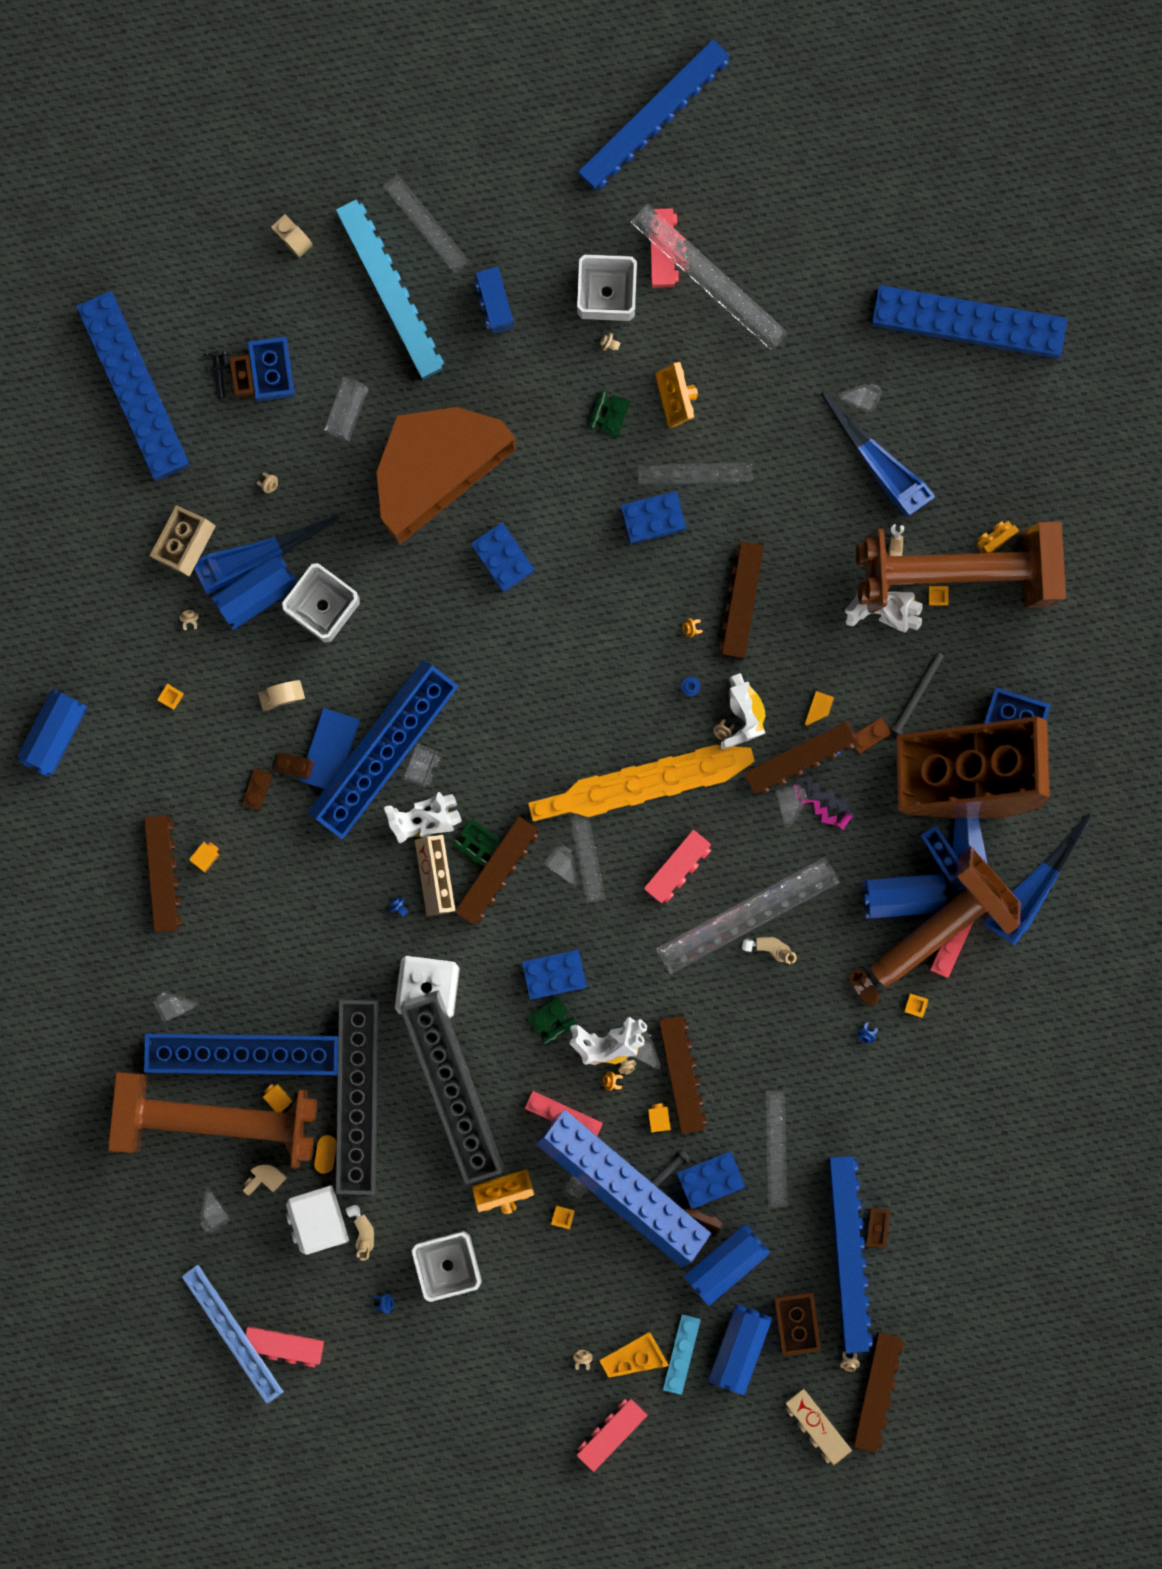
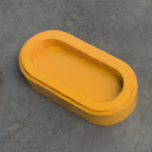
M325 1135L318 1141L314 1165L319 1173H329L334 1167L337 1141L333 1136Z

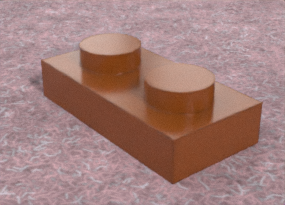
M882 717L856 733L859 741L855 743V748L859 754L892 734Z

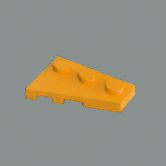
M650 1332L599 1360L609 1378L669 1366Z

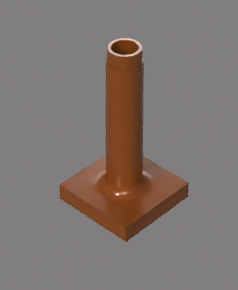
M972 846L959 855L957 877L967 888L871 966L872 972L885 987L899 980L987 911L1007 934L1020 925L1021 902Z

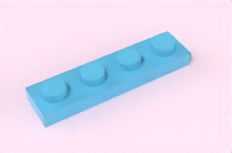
M683 1314L681 1316L663 1388L664 1391L682 1395L701 1320L699 1318Z

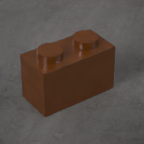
M249 355L230 357L236 398L255 396Z

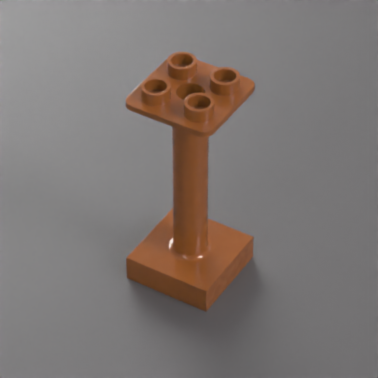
M1039 522L1020 532L1021 552L889 556L885 550L884 530L882 528L876 529L864 537V543L856 544L857 566H865V581H859L857 588L858 602L860 605L867 604L868 613H874L887 606V591L890 585L1023 580L1025 608L1050 607L1066 599L1062 522Z
M116 1072L108 1151L140 1152L142 1129L145 1128L280 1141L285 1143L292 1158L291 1168H299L302 1161L312 1160L314 1138L304 1137L305 1122L316 1121L318 1100L308 1098V1090H299L297 1100L287 1113L149 1100L146 1099L147 1074Z

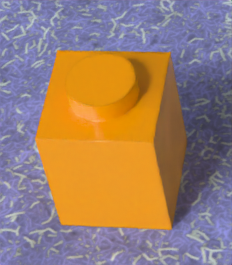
M203 842L189 860L206 873L220 854L217 853L218 848L214 844Z
M272 1084L264 1091L266 1095L263 1098L275 1112H283L294 1102L279 1084L276 1086Z
M663 1103L652 1105V1109H648L651 1132L671 1130L668 1107H663Z

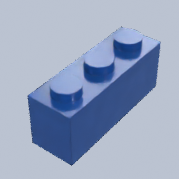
M936 825L920 836L949 884L954 888L962 883L957 877L959 859Z

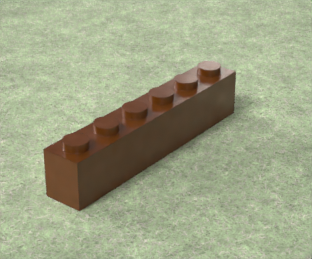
M742 541L741 546L736 548L735 557L739 558L738 564L733 565L732 576H735L734 584L730 583L729 594L732 595L731 602H727L725 612L729 614L728 621H724L722 632H726L725 640L721 639L719 651H723L722 656L745 659L764 545Z
M845 721L744 773L754 794L760 792L763 795L771 791V786L775 784L781 786L788 782V777L793 775L796 778L805 773L804 769L808 767L814 769L822 764L821 760L827 758L829 761L839 756L837 752L843 749L847 752L855 748V743L859 740L849 721Z
M168 815L144 817L154 932L179 931V926H182V917L178 915L177 907L181 905L180 896H176V888H179L178 876H174V869H177L176 857L173 858L172 850H175V839L171 838V831H174L173 819H169Z
M520 816L517 818L455 911L456 914L474 926L476 923L480 924L486 916L483 912L487 906L489 908L492 907L497 899L494 897L497 891L502 892L507 884L505 879L508 875L512 876L518 868L515 864L519 858L521 860L524 859L528 853L527 846L529 843L534 844L538 838V828Z
M678 1016L659 1020L681 1133L705 1130L704 1126L707 1125L706 1114H702L700 1108L704 1106L702 1095L697 1093V1088L700 1087L699 1079L693 1073V1069L696 1068L695 1059L690 1057L689 1050L692 1049L691 1039L686 1038L685 1031L689 1030L687 1019Z
M882 1332L877 1334L853 1444L855 1448L877 1452L878 1448H882L883 1437H880L881 1431L886 1429L888 1418H885L886 1410H890L892 1399H889L890 1391H894L896 1380L893 1379L894 1372H898L900 1361L897 1358L904 1348V1342L901 1341L902 1338Z

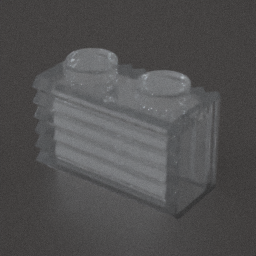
M416 744L403 780L423 788L426 785L430 786L434 776L431 774L433 767L437 768L441 758L438 756L439 752Z

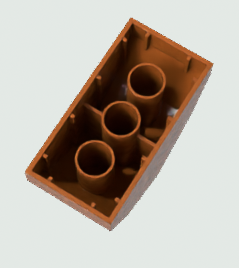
M458 407L397 416L377 470L380 513L385 529L399 545L402 544L517 449L515 436L501 420Z
M1030 717L897 735L898 811L908 815L940 818H1010L1043 807L1050 798L1047 721L1039 717Z

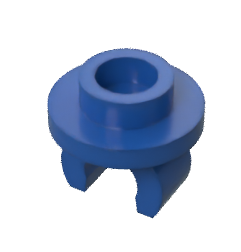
M688 677L683 680L681 689L685 695L695 696L700 691V682L694 677Z
M395 897L389 903V911L391 913L397 910L404 917L409 912L402 905L405 901L403 897Z
M868 1022L857 1032L860 1041L866 1044L874 1043L875 1035L878 1032V1028H875L873 1032L868 1030Z
M390 1294L375 1296V1299L381 1301L380 1306H374L375 1310L389 1313L393 1309L394 1300Z

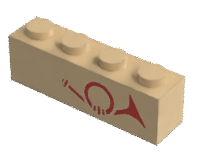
M443 835L415 840L427 916L455 911Z
M804 1388L785 1402L787 1405L786 1411L791 1417L795 1415L799 1420L797 1425L803 1432L808 1431L812 1436L809 1440L815 1448L819 1446L822 1449L823 1453L821 1455L827 1463L832 1462L835 1465L852 1451Z

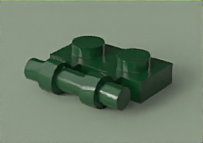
M600 391L599 396L596 397L594 402L596 405L593 413H590L588 427L595 429L597 423L603 424L600 432L619 438L631 401L613 395L611 402L605 400L607 393ZM603 407L608 408L605 418L600 417Z
M471 819L460 834L466 840L464 843L456 840L453 846L458 849L460 854H465L471 858L472 862L476 865L479 864L485 867L488 861L483 858V855L487 853L492 857L502 840ZM471 843L480 848L478 853L469 848Z
M559 996L527 1018L538 1034L543 1030L546 1031L548 1035L542 1038L545 1045L551 1041H556L559 1035L565 1031H570L571 1026L577 1023L573 1017L567 1021L563 1016L569 1013ZM559 1020L562 1025L552 1031L549 1026Z

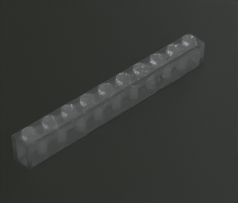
M648 204L631 221L636 228L771 351L788 334L779 323Z
M826 857L656 949L671 975L839 883L838 878Z

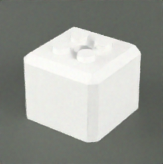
M583 255L579 259L577 314L582 319L630 321L635 317L637 261L629 256ZM609 287L613 293L611 296L605 297L601 293L602 289Z
M317 563L311 564L282 604L283 610L288 616L323 642H331L358 607L360 600L355 590ZM321 600L328 602V608L324 611L319 610L317 607L318 602Z
M405 956L400 963L395 1002L396 1011L402 1014L400 1009L402 1001L427 994L422 992L421 985L424 982H429L432 985L431 992L440 991L449 1019H451L455 1011L460 971L458 965L451 961Z
M333 1185L289 1198L286 1204L288 1210L286 1218L288 1224H292L294 1230L291 1233L295 1244L298 1243L300 1252L307 1255L349 1241Z
M465 1231L417 1243L412 1250L423 1296L429 1302L477 1290L482 1282L470 1234ZM451 1260L453 1262V1269L450 1271L444 1270L442 1267L443 1261Z

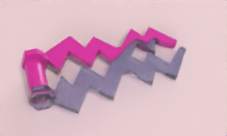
M811 775L796 779V782L807 781V791H813V796L807 798L806 789L800 792L798 785L795 784L796 799L802 797V804L813 802L815 814H822L821 823L837 825L844 830L850 819L855 816L849 809L847 798L835 801L834 791L821 794L819 782L812 785ZM829 799L830 809L839 807V812L845 810L847 812L837 822V815L828 818V808H820V801Z

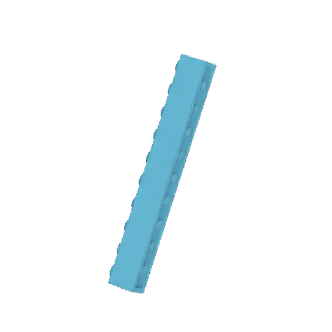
M356 199L336 209L422 380L443 371L441 365L444 362L440 354H435L433 348L436 346L431 337L427 338L425 334L427 329L422 320L418 321L416 315L419 313L414 303L410 305L407 299L410 295L406 287L402 288L399 284L401 278L397 270H392L390 264L393 262L388 253L384 254L382 250L384 244L381 238L375 237L373 231L376 229L371 220L367 221L364 215L367 211L363 203L359 204Z

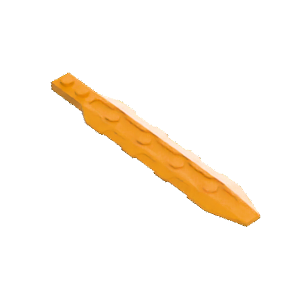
M713 745L697 749L692 753L658 759L657 762L642 766L627 767L615 773L581 779L564 794L529 802L533 822L566 813L592 817L607 813L608 810L642 804L644 801L666 795L669 797L680 794L685 790L723 783L755 762L752 749L732 746L722 750L721 745Z

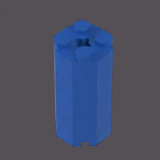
M274 554L211 596L233 630L290 593L298 583L291 571L286 572L285 568L288 566L280 555L276 557Z
M52 689L17 756L20 758L19 762L29 768H32L33 765L36 766L35 771L47 777L50 774L54 775L88 706Z
M944 874L862 881L863 892H866L863 895V905L867 906L865 908L866 919L935 914L947 904Z
M746 1223L684 1275L685 1279L708 1306L771 1253L764 1244L760 1246L762 1242L754 1233L750 1235L753 1231Z
M735 1304L708 1382L745 1395L772 1317L762 1313L759 1316L760 1313L750 1308L746 1311V1307Z

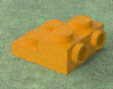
M1009 521L1005 524L1000 522L993 527L994 532L989 535L986 532L978 538L979 542L976 544V547L981 553H992L1016 536L1019 532L1018 528L1015 525L1012 526Z

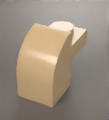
M285 214L271 227L298 258L313 245L305 233Z
M300 680L271 686L258 693L263 711L305 699Z
M259 1165L251 1170L256 1177L253 1178L251 1176L244 1183L246 1188L243 1191L249 1196L263 1182L274 1192L287 1177L275 1166Z

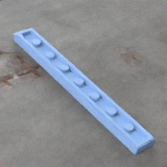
M196 1265L182 1276L183 1280L265 1403L269 1404L283 1393L282 1389L200 1266Z

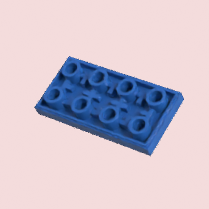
M323 708L307 759L315 761L309 780L300 778L301 782L322 789L327 787L348 759L360 723L359 719Z

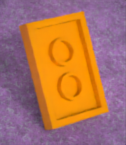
M673 363L656 372L655 377L668 428L676 427L694 418L690 400L696 399L698 392L694 385L686 386L681 363Z
M527 1169L472 1186L478 1212L489 1211L494 1207L501 1206L502 1213L510 1214L512 1210L515 1211L517 1208L514 1201L524 1200L534 1195Z

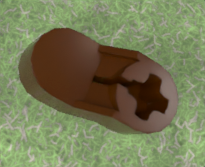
M853 970L849 975L851 984L866 1005H876L880 1000L878 991L863 970Z

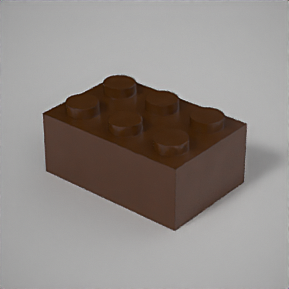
M813 1292L775 1296L774 1303L782 1356L821 1351Z

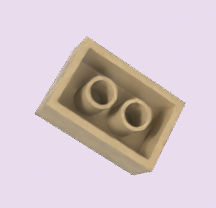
M176 505L150 557L161 564L190 576L216 526L207 519Z

